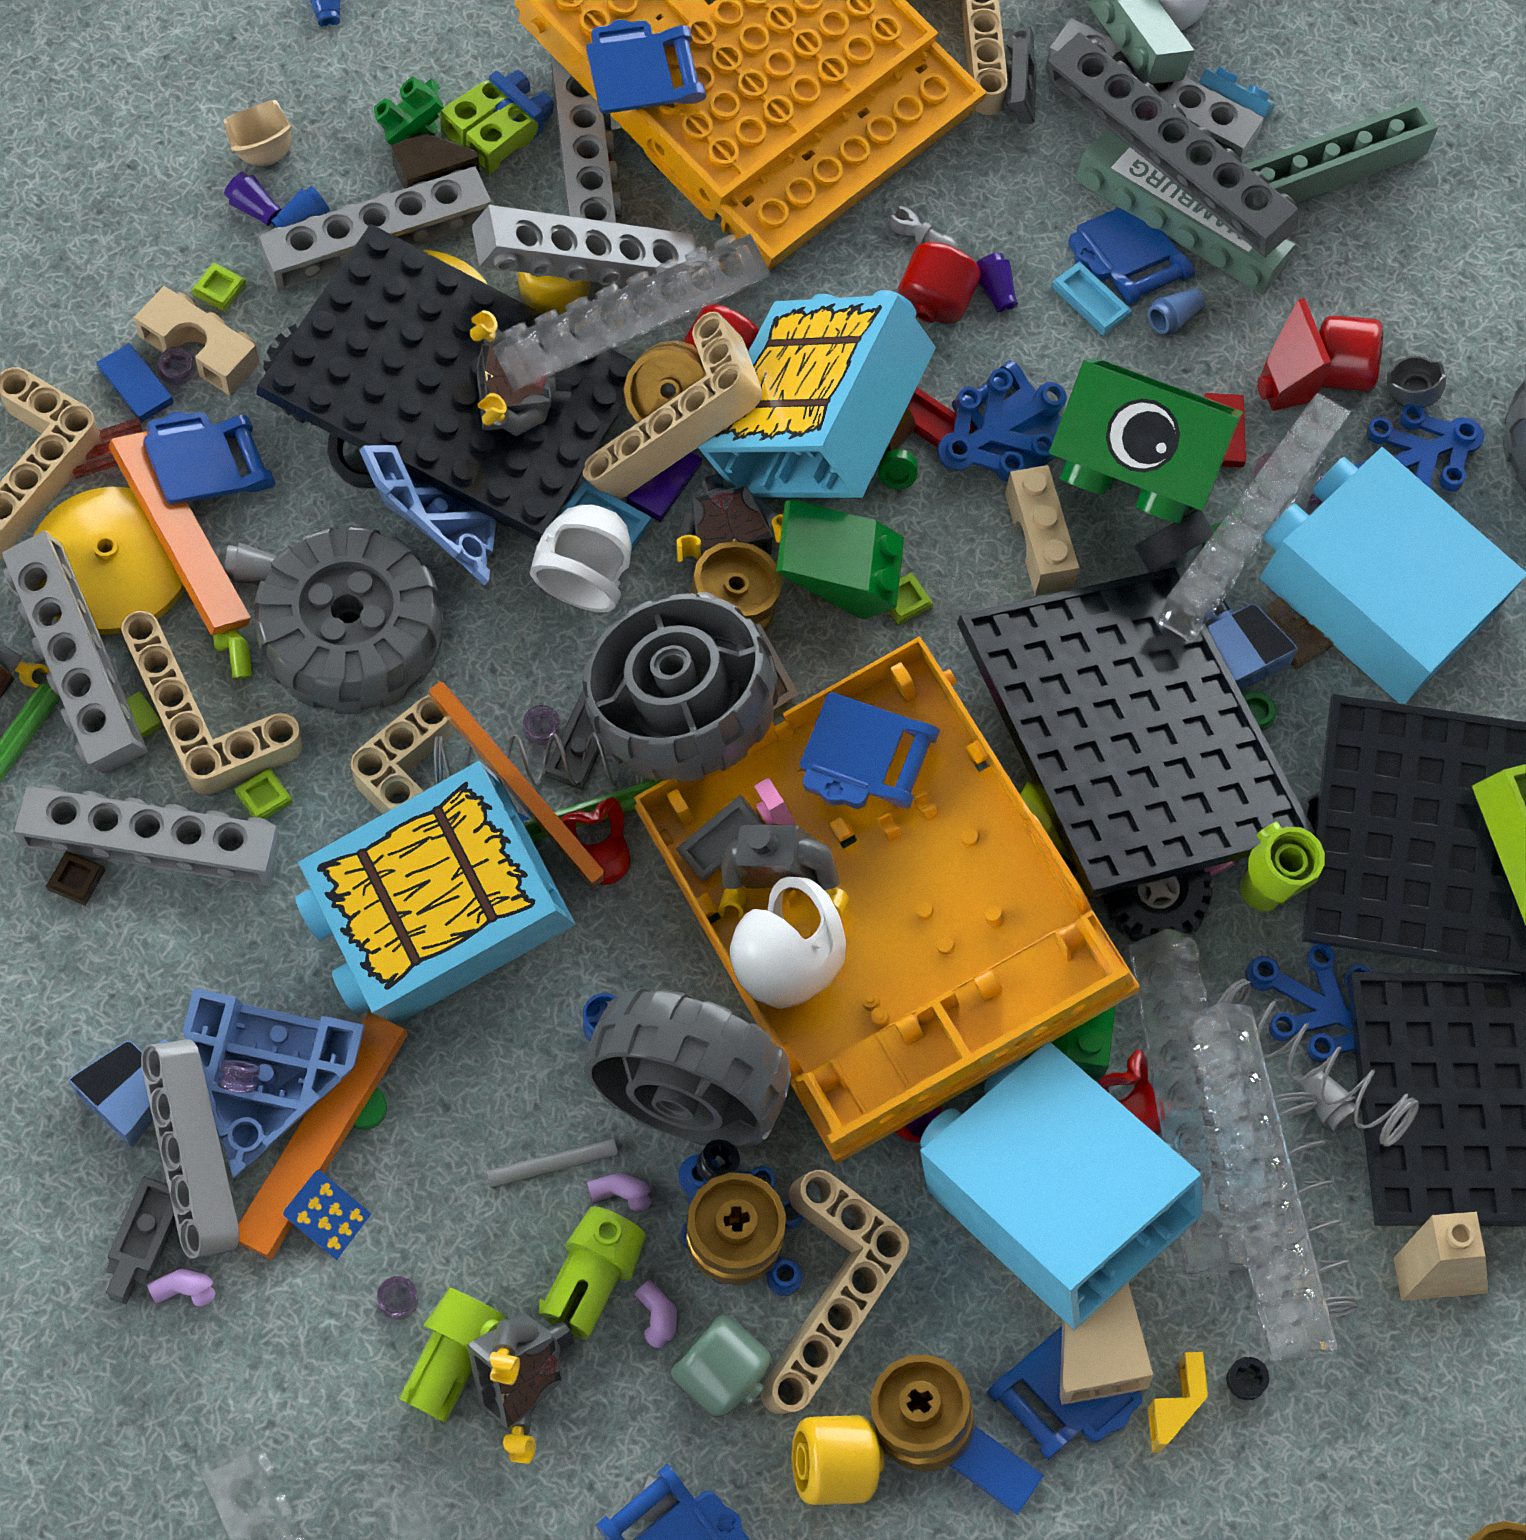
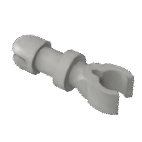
M898 206L896 215H891L889 219V229L900 235L916 237L915 242L918 244L940 242L958 249V243L954 238L947 234L941 235L932 230L933 225L928 222L920 223L915 214L906 207Z

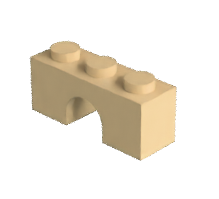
M163 286L134 316L139 337L168 356L177 347L187 342H198L205 345L195 356L199 376L229 396L260 364L256 349L257 345L249 335L241 331L235 332L227 327L224 321L215 313H206L196 307L194 302L184 293L178 292L176 294Z
M1049 465L1011 471L1005 495L1014 526H1022L1026 540L1025 563L1034 594L1041 595L1073 589L1079 565Z

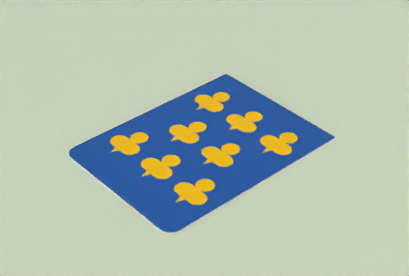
M320 1170L314 1172L283 1211L284 1217L336 1260L371 1215L367 1209Z

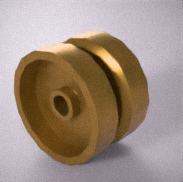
M678 340L659 342L647 349L629 370L624 386L626 406L635 421L640 422L706 376L700 355L695 346ZM666 383H671L675 386L676 390L674 393H669L666 390L668 386Z
M738 541L719 543L706 550L696 562L689 594L708 592L719 599L735 605L741 610L746 619L750 618L755 624H761L766 633L774 618L775 608L781 591L782 577L776 572L777 564L770 555L755 545Z
M732 1172L710 1179L697 1190L688 1210L686 1244L692 1261L705 1276L722 1284L742 1285L760 1279L774 1267L782 1251L785 1235L786 1213L780 1196L767 1182L751 1174ZM737 1226L741 1228L742 1231L733 1232L732 1227Z
M923 1354L909 1355L891 1363L876 1379L870 1396L871 1417L885 1453L900 1466L918 1472L940 1470L956 1462L969 1447L975 1430L970 1391L961 1373L946 1360Z

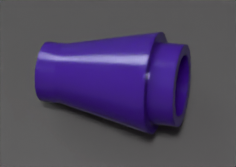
M240 172L232 178L225 188L224 195L229 199L231 206L260 220L266 226H269L272 223L271 220L282 210L254 175L248 176L245 172Z
M993 253L978 260L976 263L981 272L979 283L994 304L996 311L1002 312L1005 308L1008 310L1015 308L1018 302L1015 296L1010 261L1005 259L1002 253Z

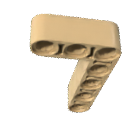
M960 0L968 74L987 92L984 100L976 106L975 110L983 115H993L998 113L1003 107L1008 82L999 0Z
M714 311L704 314L697 320L692 331L706 376L593 453L585 462L586 466L582 471L584 478L593 487L618 499H623L758 405L762 397V388L744 340L718 312Z
M11 367L0 373V398L5 410L9 414L37 430L41 435L0 481V518L4 515H9L7 518L0 519V560L3 558L2 552L10 549L96 452L102 440L94 415L87 406L19 367ZM59 457L56 460L50 461L52 458ZM29 486H34L31 489L25 490Z
M136 611L126 616L122 622L121 630L127 650L153 707L161 720L164 731L186 779L195 792L203 795L219 792L250 779L269 767L270 769L276 768L299 756L303 747L299 725L294 717L285 713L273 714L212 739L155 616L147 611ZM140 634H150V636L146 639H135ZM158 666L166 667L165 670L159 673L150 672ZM171 700H182L177 706H165ZM188 733L198 734L193 740H180L182 736ZM280 735L291 736L288 741L283 743L274 741ZM241 751L253 752L248 758H235ZM203 767L214 768L213 771L207 775L196 774L197 771Z
M430 695L418 700L360 747L352 756L351 769L355 786L382 815L402 804L391 803L389 800L393 796L405 795L408 797L406 800L408 801L424 792L406 773L434 751V738L436 736H442L445 742L452 734L453 725L433 703ZM433 716L443 719L437 724L425 722L426 719ZM405 741L412 744L404 750L394 748L395 744ZM369 767L380 769L375 775L368 776L362 774Z
M814 1170L797 1178L790 1186L789 1200L791 1206L799 1214L847 1249L850 1254L763 1383L764 1388L761 1391V1400L768 1411L774 1414L793 1413L802 1410L810 1402L909 1250L907 1233L898 1224L825 1170ZM808 1182H812L820 1188L821 1200L819 1203H814L808 1198L806 1194ZM844 1208L850 1210L855 1215L856 1226L854 1230L846 1228L841 1220V1213ZM879 1235L886 1237L891 1245V1252L888 1257L883 1256L877 1249ZM855 1271L862 1273L866 1278L867 1288L864 1293H860L854 1288L852 1277ZM831 1307L838 1309L842 1314L843 1324L840 1330L834 1329L828 1321V1312ZM807 1343L813 1345L819 1354V1360L815 1367L809 1366L804 1360L803 1350ZM783 1380L788 1382L794 1390V1398L789 1405L783 1403L778 1395V1387Z

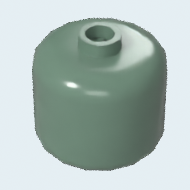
M719 1314L683 1350L673 1364L670 1373L672 1379L711 1415L723 1417L733 1411L740 1403L747 1407L760 1394L764 1386L759 1381L770 1366L771 1356L769 1351L727 1314Z

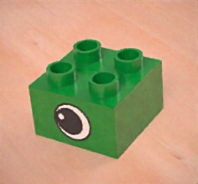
M1091 358L1083 360L1049 454L1066 460L1059 477L1061 480L1079 488L1105 495L1106 490H1111L1116 478L1142 488L1135 505L1136 508L1159 518L1181 523L1189 506L1203 511L1209 501L1243 411L1102 359Z

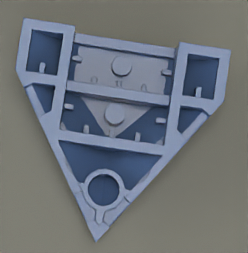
M395 445L363 446L359 451L385 506L429 537L485 585L489 581L490 569L487 568V560L493 551L497 520L408 474Z
M198 988L193 989L182 1030L185 1039H191L198 1047L216 1128L227 1154L234 1179L355 1068L365 1029L364 1024L322 1015L320 1020L242 1004L235 996Z

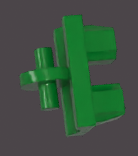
M412 76L400 88V95L403 99L401 103L396 105L390 99L384 98L375 105V118L384 128L386 142L390 145L400 143L409 135L415 137L420 132L423 135L429 134L432 136L438 133V128L434 121L440 117V111L444 109V106L438 95L439 84L432 78L424 84Z

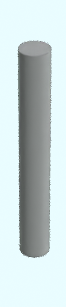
M613 1138L487 1170L486 1174L491 1188L617 1156L618 1152Z

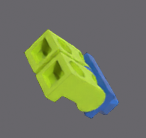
M519 69L507 76L502 75L497 70L489 76V80L473 87L440 111L441 132L453 143L475 150L479 156V166L490 175L500 167L502 160L516 149L526 146L533 138H536L543 132V122L554 113V102L544 91L539 92L531 99L525 94L530 92V82L527 76Z

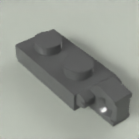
M1030 26L1023 29L1010 30L1007 40V47L1012 55V60L1007 61V71L1011 81V89L1006 91L1007 106L1010 112H1015L1019 123L1024 124L1035 122L1037 64L1034 59V33Z
M146 1176L142 1177L107 1256L109 1263L106 1271L113 1274L106 1290L110 1300L127 1305L136 1282L145 1285L149 1275L152 1276L175 1223L167 1183Z

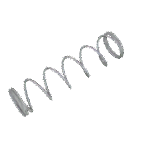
M592 732L586 742V750L582 758L583 764L588 754L590 742L594 736L608 779L615 785L620 779L623 762L614 781L608 767L602 743L596 733ZM553 733L547 743L543 769L548 760L551 744L555 737L570 782L576 786L578 782H574L562 742L559 736ZM514 734L510 739L506 756L509 759L512 745L516 738L528 778L536 787L543 779V771L535 783L522 741L517 734ZM442 736L434 738L435 785L445 780L443 774L444 764L448 777L452 776ZM469 746L465 768L470 763L473 750L471 746ZM635 775L637 784L644 783L643 777Z
M1239 979L1225 991L1213 1011V1024L1219 1027L1224 1026L1226 1033L1236 1035L1250 1030L1260 1022L1255 1039V1049L1258 1056L1262 1058L1273 1057L1293 1044L1288 1060V1075L1291 1080H1306L1326 1067L1321 1083V1099L1327 1105L1340 1103L1361 1088L1355 1104L1354 1122L1358 1128L1365 1129L1373 1127L1389 1117L1379 1137L1380 1144H1383L1385 1147L1394 1144L1407 1130L1417 1114L1419 1108L1418 1100L1412 1097L1408 1098V1094H1405L1382 1117L1368 1125L1360 1124L1358 1121L1359 1105L1375 1070H1371L1345 1096L1336 1101L1326 1100L1324 1096L1326 1080L1337 1055L1342 1049L1341 1046L1337 1047L1334 1053L1313 1072L1304 1077L1297 1078L1291 1072L1292 1060L1297 1045L1308 1028L1309 1023H1305L1296 1036L1282 1048L1271 1054H1263L1259 1050V1038L1268 1014L1276 1005V1000H1273L1265 1012L1253 1023L1234 1032L1228 1029L1227 1024L1239 1013L1246 1003L1251 991V984L1247 979ZM1244 986L1238 1000L1229 1010L1236 991ZM1224 1007H1225L1224 1015H1223V1017L1220 1019V1015H1221V1013H1222V1011H1223V1009H1224ZM1408 1110L1406 1116L1404 1117L1400 1125L1390 1135L1397 1121Z
M1293 1092L1266 1100L1262 1105L1263 1113L1275 1117L1266 1128L1267 1135L1279 1143H1291L1274 1137L1271 1134V1126L1287 1114L1298 1115L1312 1110L1318 1104L1317 1096L1307 1092ZM1299 1100L1310 1101L1308 1103H1304L1286 1109V1111L1282 1109L1270 1108L1274 1105L1281 1104L1284 1102ZM1322 1140L1293 1143L1301 1147L1292 1150L1279 1159L1274 1167V1173L1284 1181L1299 1182L1282 1176L1278 1171L1280 1163L1300 1151L1324 1145L1326 1142ZM1334 1181L1301 1182L1311 1186L1291 1195L1281 1207L1282 1214L1296 1222L1305 1221L1286 1213L1285 1207L1287 1204L1305 1192L1332 1184ZM1340 1220L1305 1221L1319 1226L1304 1232L1293 1240L1289 1247L1290 1254L1304 1262L1313 1261L1296 1255L1293 1250L1294 1245L1311 1233L1340 1224ZM1348 1260L1315 1261L1329 1266L1308 1275L1298 1285L1297 1294L1303 1299L1310 1301V1303L1305 1304L1300 1309L1302 1317L1307 1319L1325 1317L1315 1316V1314L1323 1312L1313 1310L1341 1305L1346 1306L1325 1311L1332 1313L1327 1315V1317L1334 1318L1354 1312L1358 1308L1355 1298L1342 1296L1316 1300L1302 1294L1301 1287L1309 1279L1349 1263Z

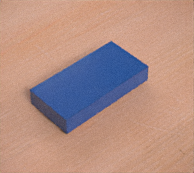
M130 343L96 362L99 371L140 423L174 403L170 393Z
M976 1426L969 1447L956 1462L949 1465L1016 1515H1018L1044 1477L1043 1474Z

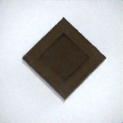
M65 851L46 888L48 891L86 906L103 876L105 868L96 862Z

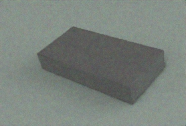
M739 795L675 850L698 878L704 882L721 868L722 852L732 839L738 838L740 826L766 825V823L742 795Z

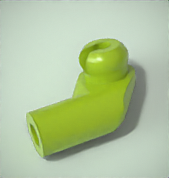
M233 629L213 635L214 647L217 651L229 650L232 679L253 677L250 647L239 631Z

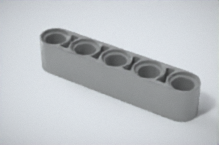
M191 1039L147 1045L143 1049L141 1056L142 1071L182 1249L190 1259L234 1251L239 1243V1226L198 1047Z

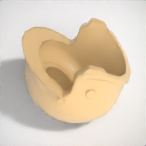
M276 100L258 104L224 119L231 151H234L239 158L250 165L259 167L273 165L283 159L290 149L292 127Z

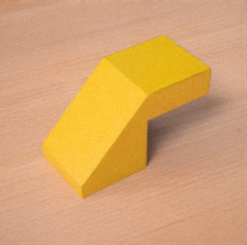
M1185 1352L1178 1361L1182 1398L1154 1399L1148 1406L1152 1453L1162 1452L1207 1399L1208 1391L1203 1352Z

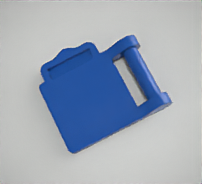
M621 19L615 20L607 26L595 27L592 30V43L587 44L586 53L600 112L608 114L674 103L694 104L703 101L706 98L704 85L698 82L689 45L693 40L690 28L680 25L661 33L652 34L651 26L647 21L630 22ZM664 46L675 47L684 86L673 89Z
M1121 208L1114 209L1078 225L1077 232L1071 234L1068 240V245L1074 252L1075 263L1077 264L1080 261L1100 281L1110 278L1127 305L1138 302L1141 295L1179 278L1185 281L1195 275L1191 261L1178 251L1165 232L1160 229L1151 228L1145 221ZM1166 260H1169L1172 265L1135 282L1128 278Z
M1009 360L1000 368L1010 372L1013 378L1012 386L1017 392L1003 401L1000 417L1033 399L1037 391L1028 382L1020 366L1012 360ZM994 378L996 385L1000 387L1005 386L1002 378ZM987 382L977 388L981 394L979 406L987 401L989 393ZM962 396L966 404H974L971 396ZM953 400L952 407L955 413H957L958 408L955 404V400ZM977 408L972 412L971 423L975 426L974 429L976 431L981 429L984 415H980ZM1038 414L1010 431L1032 437L1040 433H1047L1054 439L1062 417L1059 414L1051 417ZM1038 441L1036 443L1039 450L1048 451V447L1044 442ZM990 442L979 448L1003 456L1006 452L1015 451L1023 457V469L1044 466L1056 457L1051 454L1048 458L1039 460L1034 458L1031 453ZM1005 460V464L1009 469H1016L1014 461ZM985 468L994 472L1001 480L1008 481L1009 478L1004 477L999 471Z
M172 412L164 418L153 419L148 423V436L144 439V446L168 504H178L244 491L258 492L275 485L272 472L265 469L251 436L253 426L248 416L238 415L221 423L211 425L208 416L203 412L190 414ZM225 437L236 438L249 470V475L241 478Z
M831 692L825 699L800 761L801 769L806 772L803 777L804 789L809 793L820 796L827 804L834 806L847 805L860 809L865 806L871 794L901 808L909 809L914 799V795L911 794L929 745L936 742L940 729L928 723L913 720ZM906 732L914 736V740L896 786L885 785L883 783L902 735Z
M1062 1326L1014 1368L1001 1376L987 1391V1394L994 1402L1000 1400L1042 1445L1040 1452L1048 1460L1080 1432L1090 1442L1098 1443L1107 1434L1123 1429L1128 1423L1131 1413L1140 1406L1143 1400L1141 1393L1134 1391L1061 1404ZM1022 1381L1064 1427L1055 1433L1013 1387Z
M666 1464L656 1472L659 1478L611 1519L605 1516L595 1524L605 1540H625L621 1534L671 1493L677 1502L633 1540H750L742 1529L738 1513L724 1505L721 1499L710 1490L702 1492L694 1499L669 1464Z

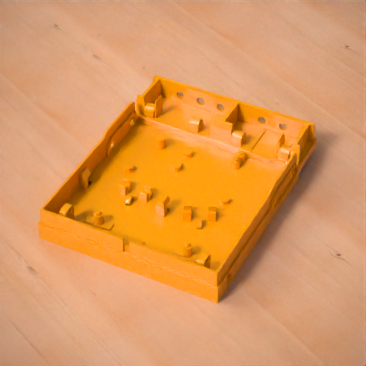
M515 0L514 5L519 10L518 21L596 101V92L586 53L587 44L592 43V30L595 27L607 26L615 20L621 19L630 22L647 21L651 26L652 34L661 33L680 25L690 28L693 40L689 45L698 82L704 85L706 98L694 104L674 103L609 114L644 149L651 162L707 219L714 220L717 217V213L722 217L721 231L724 234L729 231L760 261V270L765 275L965 118L969 117L974 112L976 106L984 100L987 93L936 42L938 32L906 0H715L710 5V0ZM664 46L673 89L684 86L675 47Z
M920 636L784 712L785 721L776 726L772 721L763 739L755 743L747 751L748 755L730 768L724 771H715L705 775L704 779L689 782L665 779L634 797L637 802L634 805L636 811L755 1022L771 1036V1041L777 1047L783 1048L790 1062V1084L836 1165L1035 1052L1044 1044L1056 1040L1140 992V985L1094 914L1077 880L1037 817L1031 813L953 689L952 686L957 683L954 674L950 669L944 672L941 670ZM834 692L913 720L928 723L940 729L936 742L929 745L911 791L914 799L909 809L901 808L871 794L865 806L860 809L847 805L834 806L827 804L820 796L809 793L804 789L803 777L806 772L801 769L800 761L829 693ZM906 732L903 733L883 784L892 787L896 786L914 736ZM985 761L988 767L979 772L975 764L978 765ZM767 778L771 780L783 799L797 826L830 848L840 882L837 888L843 890L849 896L848 906L841 919L846 938L845 961L839 974L827 988L808 1001L782 1009L754 1000L738 982L730 962V945L736 926L743 916L753 909L768 911L769 896L772 888L740 887L747 894L743 916L739 918V910L735 906L727 905L725 917H721V919L710 924L707 918L718 912L722 893L726 889L722 886L721 868L702 882L675 850L739 795H742L764 821L756 807L757 804L762 802V799L754 786ZM854 835L857 841L843 849L839 841L842 842ZM785 889L782 900L784 920L798 931L803 939H808L814 935L820 925L821 916L818 914V908L810 896L801 889Z

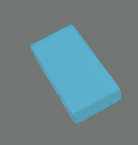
M1080 261L1052 281L1051 287L1103 336L1131 316L1132 310Z

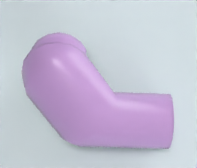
M618 1172L586 1182L592 1203L619 1196L627 1199L628 1206L635 1212L643 1211L651 1205V1197L649 1196L651 1189L646 1181L627 1173Z
M186 1268L178 1269L147 1284L155 1304L181 1293L191 1296L194 1305L201 1307L212 1302L216 1295L215 1290L212 1288L213 1281L207 1274Z
M648 1280L636 1291L635 1296L651 1312V1326L644 1332L646 1341L655 1348H662L667 1341H672L676 1335L677 1308L652 1280Z

